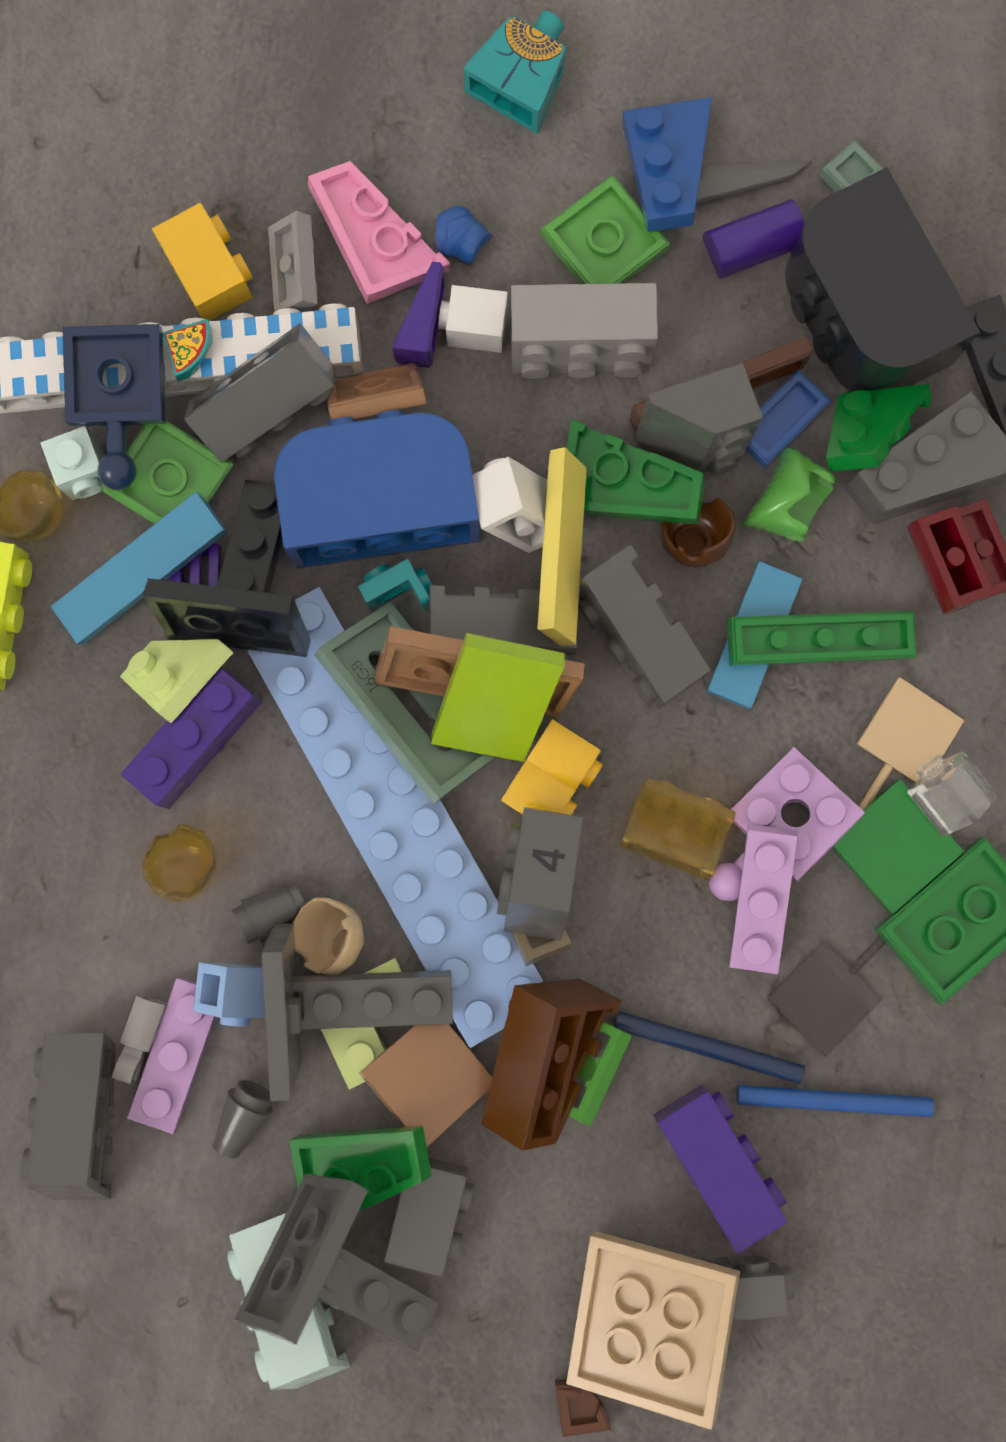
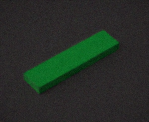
M914 611L749 616L727 619L729 666L917 658Z

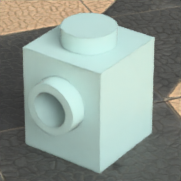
M86 426L40 442L56 486L70 499L87 498L99 493L105 485L98 477L97 467L105 453L100 441Z

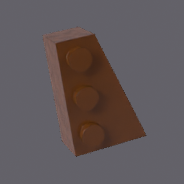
M582 979L514 985L481 1124L522 1151L556 1144L583 1087L576 1082L588 1054L593 1057L597 1056L602 1046V1043L596 1040L608 1011L616 1015L622 1000Z

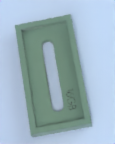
M390 601L319 647L314 656L434 805L497 757L450 748L449 751L440 750L436 745L431 744L429 736L389 686L374 682L376 670L370 664L369 656H380L389 627L413 630ZM408 690L430 719L433 718L436 721L444 696Z

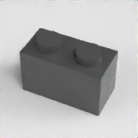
M429 1158L432 1176L401 1192L384 1262L443 1277L446 1261L456 1264L463 1233L454 1231L458 1212L468 1214L475 1184L466 1182L467 1167Z

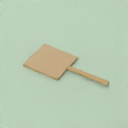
M897 677L857 742L858 746L885 763L859 807L863 810L875 799L893 769L919 786L924 787L965 720L901 677Z

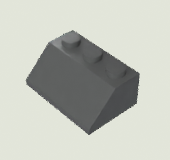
M743 362L649 393L635 436L637 446L702 473L710 470L711 475H719L737 467V461L745 453L748 444L753 439V435L763 419Z

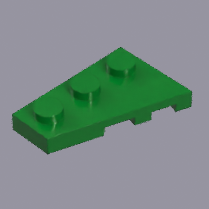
M423 1126L300 1134L289 1140L297 1188H299L305 1174L353 1181L368 1190L359 1211L380 1203L432 1176Z

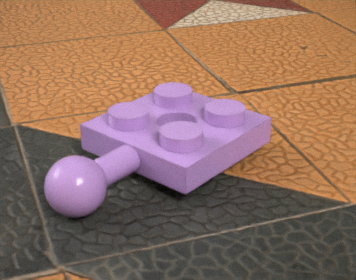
M793 747L727 813V817L746 835L748 824L796 830L798 839L792 879L797 883L864 816L865 812ZM795 802L804 805L809 812L808 822L800 827L787 825L781 816V811L787 804ZM744 853L734 863H722L712 870L709 876V887L717 898L723 901L738 899Z

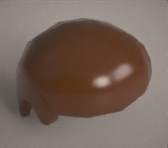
M718 497L709 503L702 502L699 525L663 522L661 524L663 548L672 558L684 566L701 568L718 562L725 556L735 536L734 512Z

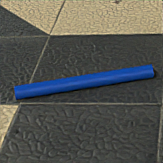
M737 1085L736 1090L737 1105L932 1117L934 1113L932 1097Z

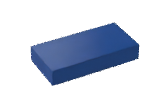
M798 369L760 407L763 419L753 435V439L748 444L746 451L765 469L782 450L788 447L829 406L832 400Z

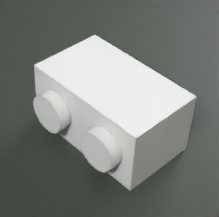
M510 457L492 460L484 466L483 470L473 474L472 478L481 529L528 553L543 547L547 480Z

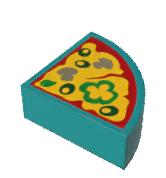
M208 319L162 332L174 375L178 382L189 378L197 372L198 366L203 362L209 348H211L213 334Z

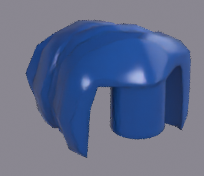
M453 206L442 211L437 216L435 234L437 250L446 257L458 258L466 265H471L474 262L477 253L483 245L493 237V234L489 233L488 229L481 222L477 221L464 206Z

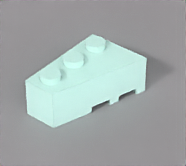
M286 1213L229 1235L233 1248L228 1251L229 1266L234 1278L237 1281L241 1279L245 1296ZM317 1299L296 1345L247 1326L250 1331L255 1330L260 1348L259 1351L255 1352V1363L259 1376L264 1383L269 1382L271 1390L296 1389L351 1367L346 1352L336 1355L328 1327L334 1324L329 1307L323 1309L321 1301Z

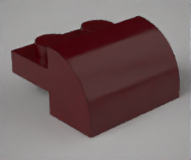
M986 498L959 508L954 506L919 518L907 526V531L943 615L965 609L977 602L1006 592V544Z

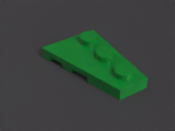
M571 419L567 449L587 468L584 516L699 525L705 486V476L702 472L656 453H648L626 444L622 439L610 434L606 436L589 429L581 422Z

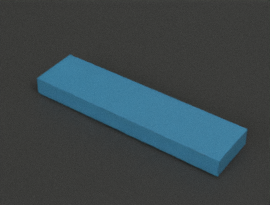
M195 492L50 607L77 644L84 645L144 598L143 593L148 578L169 579L229 531L203 495Z

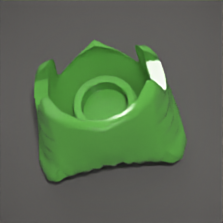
M786 448L782 450L777 468L774 470V475L751 512L745 516V520L741 523L742 526L755 527L758 530H766L768 533H775L778 536H784L793 541L803 542L806 540L805 535L809 530L808 526L818 508L833 491L834 486L831 483L835 484L834 475L824 467L815 464L812 460L803 456L796 449Z

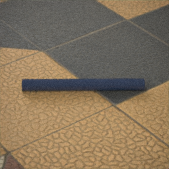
M621 1011L617 1012L615 1018V1027L637 1037L801 1084L804 1077L805 1065Z

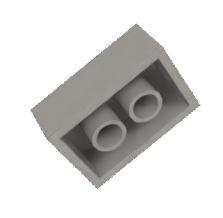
M656 283L511 285L512 374H521L522 377L527 379H542L548 377L549 373H568L569 377L583 379L592 377L597 372H614L615 376L621 378L637 377L642 372H649L658 340Z

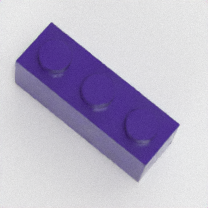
M220 667L172 723L166 721L120 775L153 804L170 809L259 707L262 701Z
M700 1085L653 1115L737 1254L788 1223L780 1210V1207L787 1203L784 1196L771 1177L763 1181L753 1164L761 1159L745 1134L738 1138L735 1136L727 1123L734 1115L719 1091L710 1095L709 1091L703 1085Z

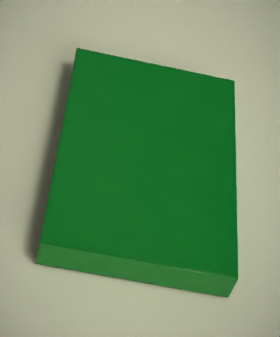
M985 837L978 838L957 859L894 914H890L874 928L937 1004H944L1006 949V861Z

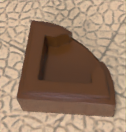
M555 1380L562 1437L612 1430L608 1412L601 1399L595 1393L566 1384L567 1380Z

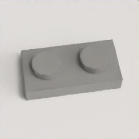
M294 211L268 227L274 312L285 308L297 309L303 312L317 304L311 215Z

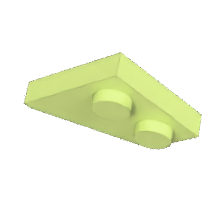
M218 639L150 641L142 651L136 653L131 658L127 669L120 677L158 714L172 723L233 652Z

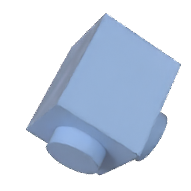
M199 962L193 1012L220 1017V1024L238 1027L250 1026V1018H265L262 966L239 963Z

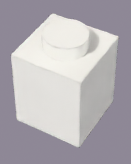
M452 285L450 302L442 301L439 313V329L446 330L447 346L502 353L508 310V292Z

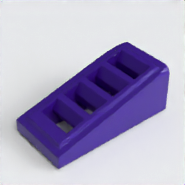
M432 261L393 343L392 350L396 363L408 364L414 362L418 367L425 368L433 366L439 328L440 306L443 301L446 284L444 266L440 262Z

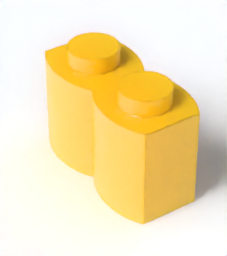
M552 719L502 797L501 802L522 815L524 807L572 815L578 804L570 799L580 784L588 788L603 765L596 760L601 750Z

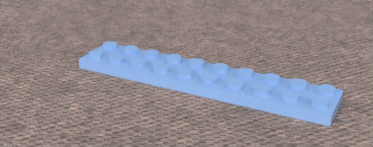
M317 587L295 600L311 639L307 657L253 650L247 651L425 970H451L453 1020L467 1045L471 1048L504 1029L514 985L542 983L544 981L534 964L525 966L513 934L503 931L506 915L496 914L498 900L441 800L434 805L431 803L314 656L319 647L344 632L320 587Z

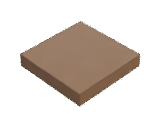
M414 362L335 379L334 386L332 387L333 391L327 397L331 420L341 417L358 419L377 415L384 411L400 410L426 404L423 385L417 364H414Z
M449 1024L412 1025L359 1072L360 1076L402 1127L423 1126L427 1147L490 1090L492 1076Z

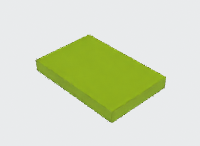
M466 633L432 730L431 744L524 762L565 667V653Z

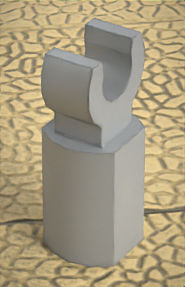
M145 995L136 996L120 1043L124 1044V1048L114 1068L113 1079L132 1084V1081H138L144 1065L145 1055L151 1051L167 1006L166 1002Z

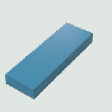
M759 561L755 566L736 617L789 615L803 578ZM727 637L706 693L750 710L768 665L729 666Z

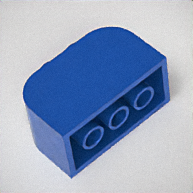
M389 410L378 413L375 416L376 419L357 422L352 417L336 418L329 421L328 426L312 428L293 437L284 446L277 458L274 480L283 546L296 568L301 569L480 542L479 517L469 452L459 430L449 421L437 415L429 413L404 415L403 411Z

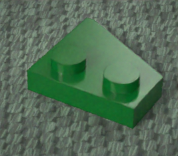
M930 384L868 391L857 390L838 394L826 455L829 471L878 467L890 453L891 446L901 440L911 428L909 418L917 408H928L932 403Z

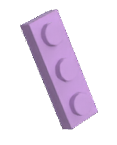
M748 824L730 954V968L778 974L798 839L796 830Z
M182 977L176 978L127 1117V1119L171 1134L178 1130L217 1018L193 1012L197 982Z

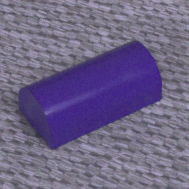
M790 199L704 232L702 239L717 275L721 279L792 252L805 222L798 205Z

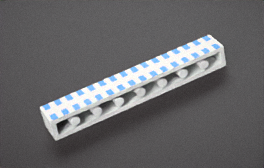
M327 304L320 307L318 311L308 312L285 308L275 311L273 315L254 317L248 313H236L228 316L227 320L209 321L213 334L211 348H209L203 362L198 366L197 372L178 382L174 375L163 338L165 397L201 393L300 323L334 365L335 379L364 373L360 330L355 307L347 308L342 304ZM188 318L183 320L180 325L160 326L163 332L205 319ZM146 322V323H140V324H138V325H141V324H158V323ZM49 332L44 334L41 339L23 340L22 338L11 336L1 337L0 414L65 407L63 332ZM121 364L108 366L102 376L104 385L110 388L121 385L126 378V368Z

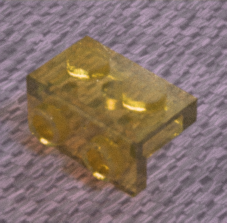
M647 778L634 801L619 846L710 881L715 873L726 833L734 822L736 812L723 807L716 800L699 798L681 791L669 782L655 781Z

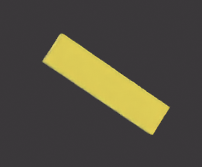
M566 447L550 450L537 626L540 632L560 646L576 645L587 469Z

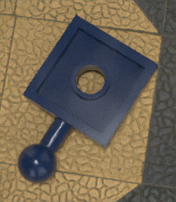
M159 324L62 327L65 423L70 427L106 426L107 454L99 461L97 467L98 477L110 489H126L134 482L137 474L134 461L126 454V425L166 424L163 329ZM112 364L124 365L126 368L124 382L114 388L106 387L102 379L105 369Z

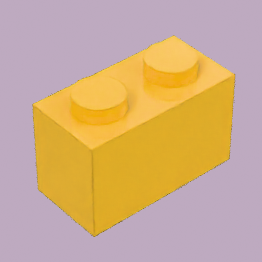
M200 202L152 228L201 318L212 321L252 299L246 282L253 279L240 253L231 256L226 248L225 243L231 241V238L218 214L209 218Z

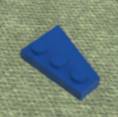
M712 97L623 111L622 125L647 232L693 225Z

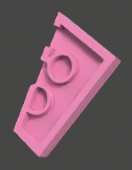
M351 161L308 176V187L366 304L421 283L432 261L442 263L444 273L449 272L451 263L440 252L436 254L421 239L422 234L411 222L406 224L388 205V199Z

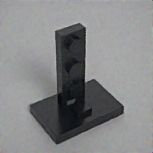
M245 480L217 586L147 579L143 597L169 640L218 639L229 648L307 657L311 639L292 595L269 593L283 540L275 483Z

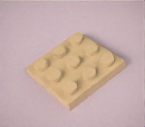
M595 1231L590 1236L566 1384L712 1430L717 1418L740 1271Z

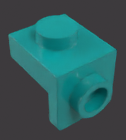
M408 558L391 568L388 564L374 568L363 577L365 582L357 586L370 611L410 589L414 592L424 612L430 609L429 595L432 583L423 567L414 571Z

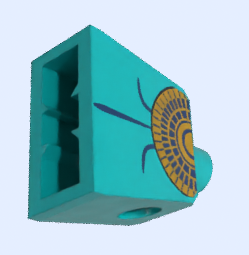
M543 11L533 26L517 17L508 18L464 66L465 93L538 134L565 70L566 48L557 41L564 30V24L560 18L549 11Z

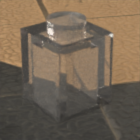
M963 750L946 759H943L941 755H937L925 762L917 770L920 778L907 791L942 837L975 823L998 797L997 793Z

